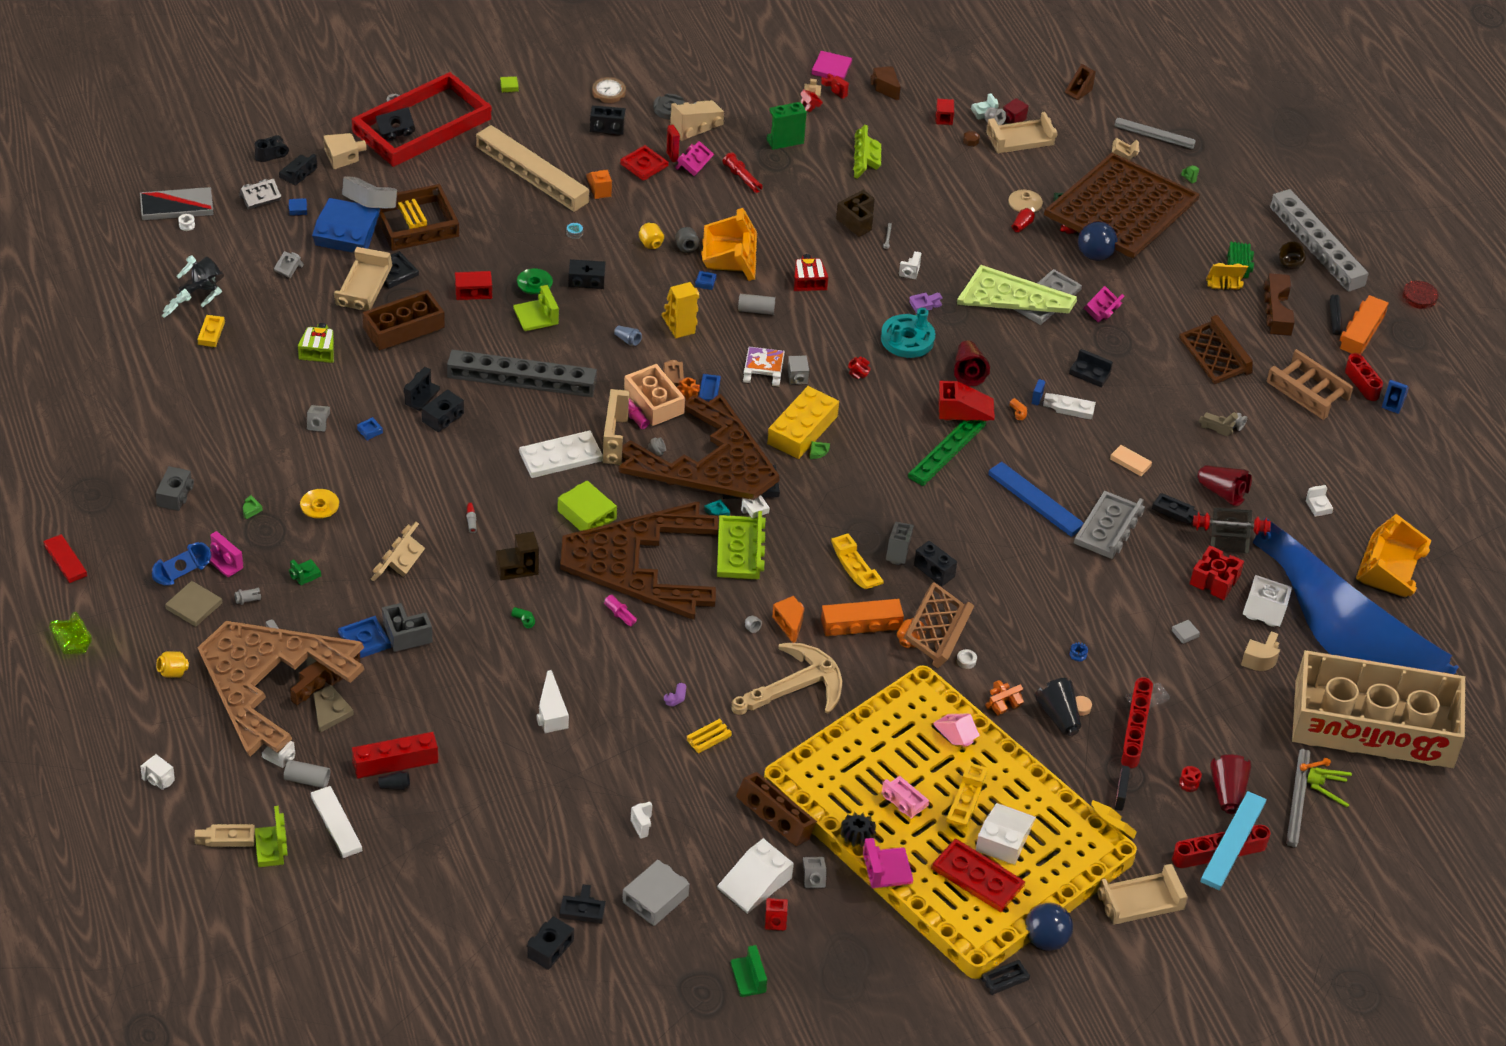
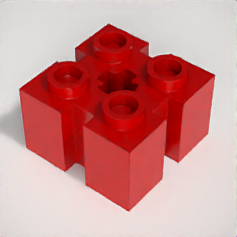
M1209 545L1203 554L1202 560H1199L1193 568L1190 585L1201 590L1207 588L1211 590L1210 594L1225 600L1231 591L1232 585L1234 586L1241 576L1244 561L1232 555L1228 558L1223 555L1224 551Z

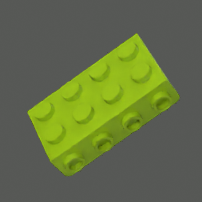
M758 511V517L755 518L719 515L717 577L760 579V571L764 572L765 560H761V557L765 555V546H761V543H765V532L762 529H765L766 518L762 517V511Z

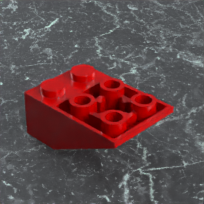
M939 381V419L964 421L995 420L994 398L958 381Z

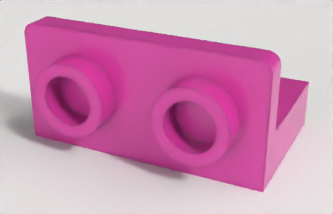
M698 141L695 146L691 144L685 151L686 155L683 153L677 159L679 163L675 168L678 170L683 166L695 176L714 156V153Z
M219 532L212 533L210 535V563L226 577H230L243 569L242 552Z

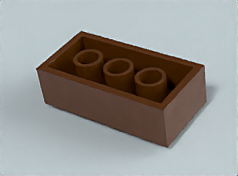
M429 290L362 312L363 329L379 351L445 328L444 310Z

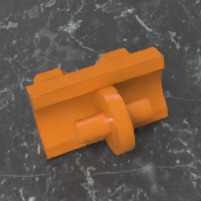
M1000 680L993 683L994 689L990 690L991 695L994 696L990 697V701L985 703L987 709L992 708L997 716L1007 712L1006 701L1010 702L1013 709L1020 707L1024 703L1021 695L1023 687L1020 684L1010 688L1008 683L1003 684Z

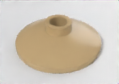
M1017 190L1009 196L1008 200L1010 207L1017 212L1024 208H1029L1035 213L1042 208L1043 204L1042 198L1030 190Z

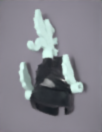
M191 255L186 259L188 264L177 275V278H181L192 268L191 279L187 280L185 285L179 287L178 291L180 293L176 295V298L169 301V305L165 306L164 313L162 314L163 318L175 310L178 303L190 300V294L197 289L212 290L210 295L201 303L202 307L222 292L216 283L224 277V274L211 258L206 256L200 262H197Z

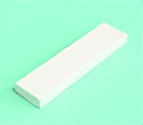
M331 786L311 792V798L342 858L362 852V845Z

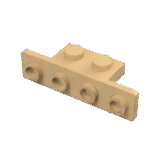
M415 522L412 526L408 524L402 530V538L398 537L391 545L394 547L393 550L389 549L382 557L384 562L382 564L379 562L373 569L375 574L371 578L372 581H375L388 565L402 577L407 574L425 549L410 536L419 525L418 522Z

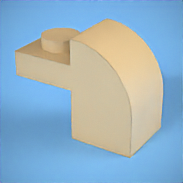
M1271 631L1266 644L1250 639L1244 652L1241 666L1256 671H1266L1273 668L1277 663L1280 653L1278 649L1280 643L1276 642L1278 633Z

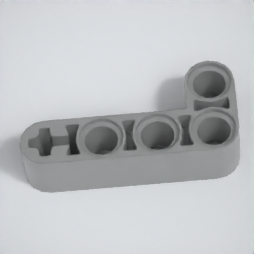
M345 176L343 177L342 195L365 207L395 208L397 189L376 187L357 177Z

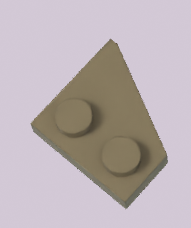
M329 685L314 693L320 733L354 715L353 709L333 686Z

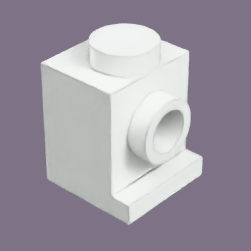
M157 754L140 766L142 779L144 781L148 779L152 785H157L162 790L169 787L175 781L173 767Z

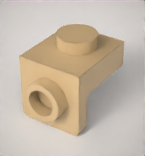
M1116 138L1113 141L1112 153L1130 161L1139 153V141L1135 140L1131 145H1128Z

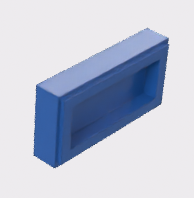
M703 374L699 397L707 402L715 398L719 393L721 376Z

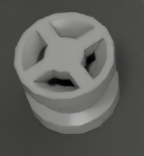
M990 107L985 112V120L988 123V119L995 118L997 124L1002 125L1005 122L1006 113L1003 109Z

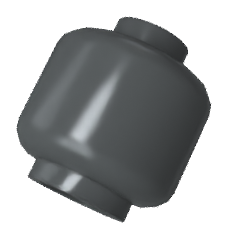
M683 227L675 234V242L682 252L690 253L699 246V237L694 229Z

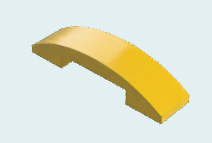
M849 533L831 538L832 545L841 564L860 587L869 589L884 584L875 569L871 570L857 552V544Z
M967 763L961 785L954 803L951 805L946 822L967 827L978 801L988 768Z

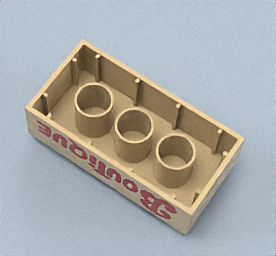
M1304 651L1295 683L1292 742L1345 750L1351 753L1358 752L1382 756L1388 759L1424 763L1430 766L1454 768L1465 738V676Z

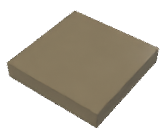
M191 581L165 604V607L170 612L197 627L222 604V598Z

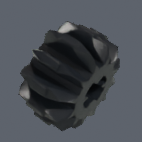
M856 812L852 816L847 814L845 820L841 823V837L845 838V843H852L853 847L857 844L862 848L865 839L876 836V824L872 821L871 816L865 817L864 812L861 815H858Z

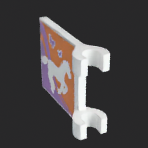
M749 347L743 382L750 383L752 373L773 376L772 386L779 387L785 351Z

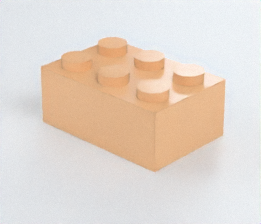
M657 364L625 376L624 390L629 391V398L637 407L642 409V413L652 426L684 414L685 397Z

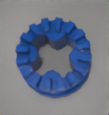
M1076 642L1071 645L1070 657L1073 660L1083 661L1087 658L1088 647L1085 644H1080V642L1077 644Z

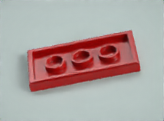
M956 838L931 865L932 870L999 912H1002L1025 886L1024 880Z

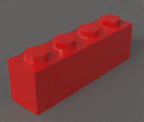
M434 732L352 747V761L356 777L359 779L438 763V746Z

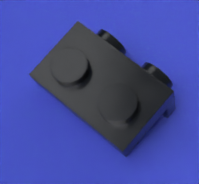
M424 367L420 372L416 373L410 383L405 385L403 390L405 405L421 411L440 391V386L431 383L430 368Z

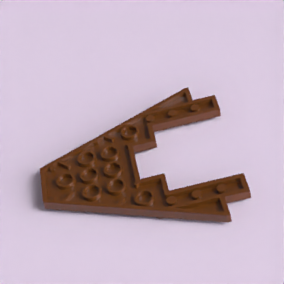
M722 394L717 395L709 402L697 395H693L685 401V411L718 429L710 435V442L719 447L702 460L697 462L683 455L673 463H669L630 440L622 446V458L626 461L618 466L619 472L623 474L667 482L669 485L677 484L755 500L780 481L778 472Z
M693 502L563 535L560 570L632 596L644 603H650L684 617L695 619L696 606L715 607L716 587L657 584L658 569L639 568L640 545L659 546L660 532L717 535L718 516L699 515L700 502Z

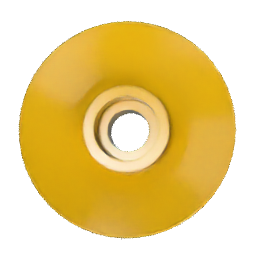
M315 489L307 492L301 498L300 507L303 513L309 517L326 518L338 510L339 499L332 491Z

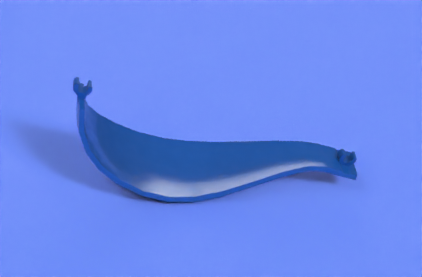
M1271 522L1270 532H1266V536L1263 532H1259L1256 535L1253 544L1274 558L1284 568L1309 628L1316 640L1329 654L1442 673H1456L1459 666L1449 664L1452 657L1450 653L1431 643L1375 604L1276 524Z

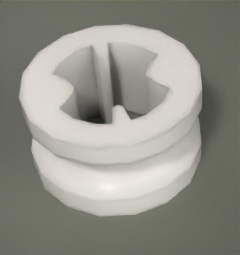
M183 214L178 218L181 230L190 231L195 227L193 215Z

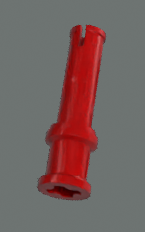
M733 152L728 153L723 158L722 163L731 169L732 174L738 175L754 193L760 192L756 186L762 190L763 185L745 169V164L739 161Z

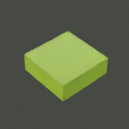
M517 76L500 77L502 92L519 91Z

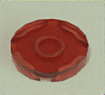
M1412 281L1404 287L1403 298L1405 297L1406 302L1415 308L1426 309L1427 306L1433 307L1437 303L1439 293L1433 285L1427 282Z

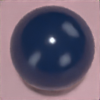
M1092 222L1086 225L1081 230L1078 238V245L1082 254L1094 261H1102L1109 258L1115 252V243L1118 242L1115 230L1104 222Z
M1047 902L1035 906L1029 912L1025 921L1026 928L1029 931L1027 938L1035 947L1041 950L1054 951L1060 949L1067 944L1072 936V918L1065 908L1056 903Z

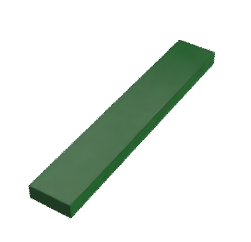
M963 420L908 473V478L924 486L986 426V421Z

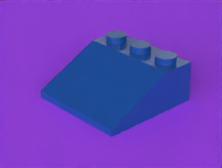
M329 198L316 221L312 234L315 245L354 253L356 247L369 249L381 209Z

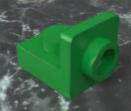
M294 559L290 561V576L293 580L296 579L300 586L321 577V570L312 559L299 565Z

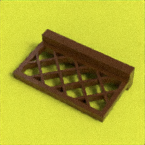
M1218 315L1212 316L1211 321L1179 334L1181 341L1214 384L1241 373L1249 375L1253 372V360ZM1210 329L1212 331V334L1208 335L1203 334L1202 332L1204 330ZM1193 336L1197 338L1196 341H1190L1187 337ZM1199 339H1208L1209 342L1208 344L1200 343ZM1212 341L1220 342V347L1211 345ZM1196 347L1204 348L1206 350L1204 353L1197 352ZM1208 350L1218 351L1217 356L1207 354ZM1221 352L1228 353L1230 357H1220ZM1205 359L1215 360L1213 365L1204 362ZM1218 361L1227 363L1226 367L1216 366ZM1230 364L1238 365L1239 368H1237V369H1230V368H1229V365H1230ZM1215 370L1223 372V374L1215 377L1213 372Z

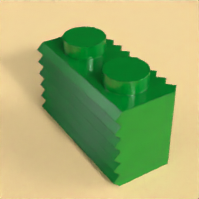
M1231 241L1227 254V264L1248 266L1243 278H1249V274L1253 273L1254 262H1251L1254 257V251H1251V244H1243V242L1233 243Z

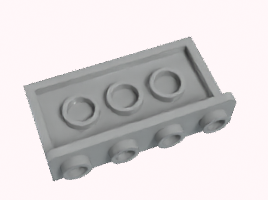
M1104 491L1076 535L1074 544L1113 559L1116 552L1120 553L1123 541L1128 540L1131 532L1130 529L1135 528L1138 516L1142 517L1145 506H1143L1144 499L1140 498L1137 503Z

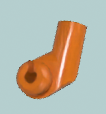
M1012 399L1009 406L1016 410L1015 418L1019 421L1024 420L1027 417V407L1017 399Z

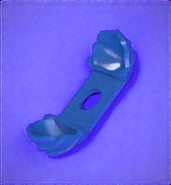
M202 542L189 544L187 546L188 550L164 563L162 559L158 560L152 568V579L162 585L174 584L173 580L196 568L202 570L210 562V548ZM177 560H183L186 563V568L183 571L175 568Z

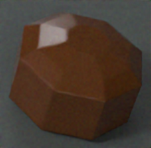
M976 131L965 132L963 143L967 146L978 145L980 134Z

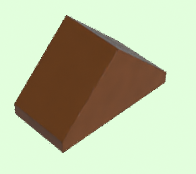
M1081 64L1065 93L1080 100L1093 90L1096 72Z

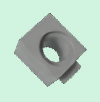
M788 356L787 371L790 385L808 384L809 367L807 356Z

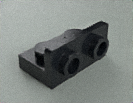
M300 154L279 172V178L296 186L316 170L318 165L317 155L312 154L307 158Z
M1080 349L1076 361L1070 368L1069 374L1102 388L1111 375L1113 362Z

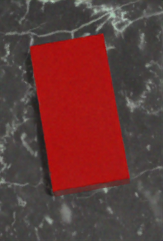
M674 124L669 125L667 128L666 152L672 162H677L679 158L680 134Z

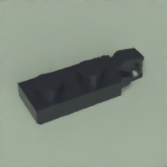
M1160 493L1152 504L1153 510L1192 526L1194 515H1198V511L1195 510L1194 506L1163 493Z

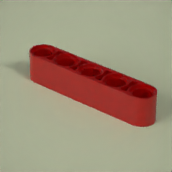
M1145 677L1138 678L1134 685L1121 758L1122 764L1132 769L1136 768L1140 762L1153 689L1152 681Z
M1254 825L1238 857L1264 851L1267 848L1271 834L1269 828L1265 825ZM1225 832L1177 842L1172 863L1179 868L1209 863Z

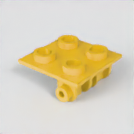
M1217 263L1212 266L1206 278V281H1208L1207 286L1211 287V289H1224L1226 281V289L1239 290L1243 288L1244 283L1241 280L1248 266Z

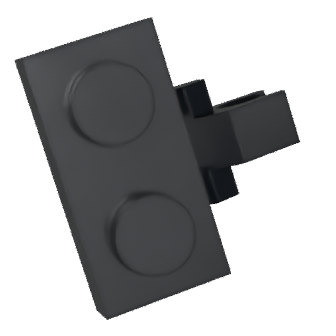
M583 884L580 896L575 895V897L563 895L560 918L602 924L606 901L595 900L594 897H590L591 885Z

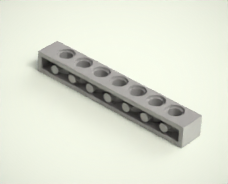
M1288 189L1273 194L1270 208L1348 292L1364 287L1369 273L1294 192Z

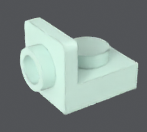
M992 93L988 94L987 101L972 104L971 110L977 119H983L988 108L994 107L998 109V100L994 98Z

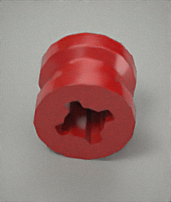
M1194 766L1183 768L1179 780L1180 787L1187 792L1196 791L1200 785L1201 771Z

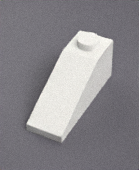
M552 670L547 671L539 705V714L536 715L538 725L543 727L544 733L567 729L569 723V715Z

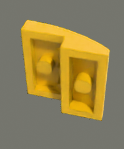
M1092 800V806L1103 819L1124 835L1132 839L1135 838L1137 831L1121 821L1122 816L1111 807Z

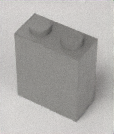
M659 860L654 862L623 889V903L653 926L689 896L688 881L683 876L675 873L669 865L663 864Z

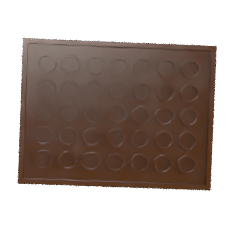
M1111 153L1048 206L1044 211V215L1077 232H1081L1086 225L1092 222L1107 223L1115 230L1118 242L1115 243V250L1127 257L1135 258L1199 200L1200 194L1115 153Z

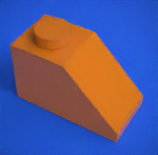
M608 170L586 174L594 199L611 197L612 180Z
M794 596L773 604L772 614L773 619L792 643L797 641L804 613L803 604L798 602Z

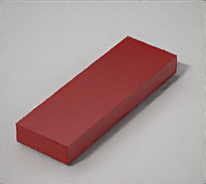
M62 534L43 541L44 547L69 583L87 577L86 569Z

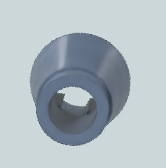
M620 325L615 328L614 334L628 345L636 346L640 343L642 334L638 329Z

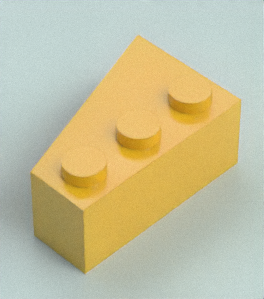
M691 282L670 287L667 296L669 302L664 305L666 311L661 314L675 339L694 334L698 324L696 314L698 312L697 299H699V292L697 288L693 287Z

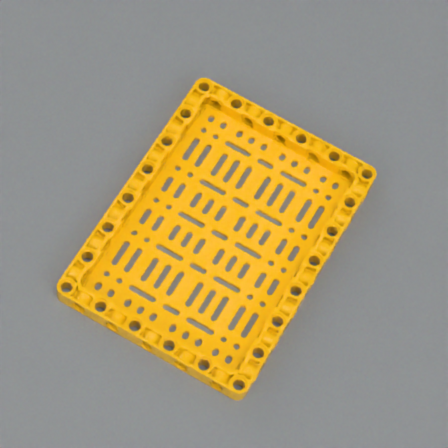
M924 665L916 667L768 765L764 771V778L817 821L812 833L870 887L871 884L863 856L864 846L861 848L860 845L856 844L853 847L852 843H845V838L841 837V823L845 820L847 813L828 796L832 795L851 812L848 815L852 816L854 812L861 815L864 812L865 817L870 816L868 813H872L871 819L876 824V836L883 841L879 843L874 838L875 846H879L880 850L904 847L909 865L916 871L914 873L911 872L913 876L912 884L872 889L972 979H980L982 974L993 970L1030 942L1027 938L1029 931L1026 928L1025 921L1027 915L1035 906L1047 902L1056 903L1070 913L1097 893L1101 879H1106L1109 884L1133 865L1137 850L1136 845L1128 837L1103 819L1092 806L935 671ZM947 714H971L980 736L973 739L975 745L970 744L965 747L953 745L932 727L933 723ZM908 725H915L897 738H892L893 735ZM871 730H876L878 734L873 733ZM918 735L922 736L928 743H930V744H931L936 750H938L940 753H935L931 748H929V747H928L923 741H921L917 736H918ZM906 743H910L913 747H915L922 755H924L928 759V761L923 760L917 753H915L909 746H907ZM885 744V746L879 749L878 751L871 752V750L877 747L878 745ZM843 749L849 750L850 753H846ZM897 750L901 752L917 768H913L912 766H910L895 751ZM982 752L987 753L997 763H992ZM859 758H864L863 761L855 765L847 772H841V770H843ZM948 758L954 759L938 771L930 772ZM971 760H975L981 766L988 768L983 786L986 788L980 792L972 814L982 825H977L971 819L967 827L946 822L948 815L944 816L942 813L951 808L959 789L955 788L945 778H950L960 787L962 776L956 770L964 773L967 763H973ZM881 762L897 777L901 776L909 784H912L919 778H923L924 780L914 786V788L929 800V805L932 808L926 807L919 812L921 816L915 815L913 818H910L905 813L900 812L898 807L892 802L884 808L879 807L887 801L883 794H881L883 785L866 770H871L882 781L887 779L892 782L895 778L877 763ZM817 767H821L824 770L820 771ZM809 774L812 778H808L805 775ZM855 778H860L878 795H873ZM1014 781H1019L1023 786H1025L1029 790V792L1023 790ZM934 785H938L949 796H944ZM840 788H845L862 806L857 805ZM1003 788H1007V789H1008L1009 791H1011L1018 799H1017V800L1014 799V798H1013L1012 796H1010ZM989 798L995 800L998 804L1042 818L1060 834L1055 835L1036 818L1030 832L1044 843V846H1041L1028 835L1025 845L1034 853L1030 854L1022 848L1019 855L1022 862L1017 860L1015 865L986 855L993 862L1018 877L1025 872L1030 873L1022 879L1025 881V886L1013 899L1019 904H1014L1011 901L1005 908L1008 911L1007 913L999 912L942 875L933 874L935 871L931 869V865L941 854L937 853L927 844V842H931L943 852L949 844L938 836V834H942L950 842L956 838L976 850L975 843L988 817L978 806L983 807L990 814L995 805ZM1047 809H1051L1053 812H1055L1061 819H1063L1068 825H1070V827H1066ZM894 813H899L910 824H905ZM931 821L936 822L917 837L912 836V834ZM879 823H883L885 826H887L894 833V835L889 834L883 827L879 825ZM949 826L955 827L965 837L961 838ZM1088 845H1093L1095 849L1090 848ZM1055 850L1060 852L1042 866L1036 865ZM911 853L918 854L927 864H922ZM1077 853H1082L1084 857L1079 856ZM1063 863H1066L1070 867H1065ZM1052 871H1055L1058 875H1054ZM1044 879L1047 884L1042 883L1040 880ZM944 882L950 883L968 901H963ZM933 890H937L957 909H951ZM1023 892H1027L1031 896H1026ZM986 919H989V920L992 921L993 923H992V924H989V923H987L985 920H986ZM974 928H979L981 932H977Z

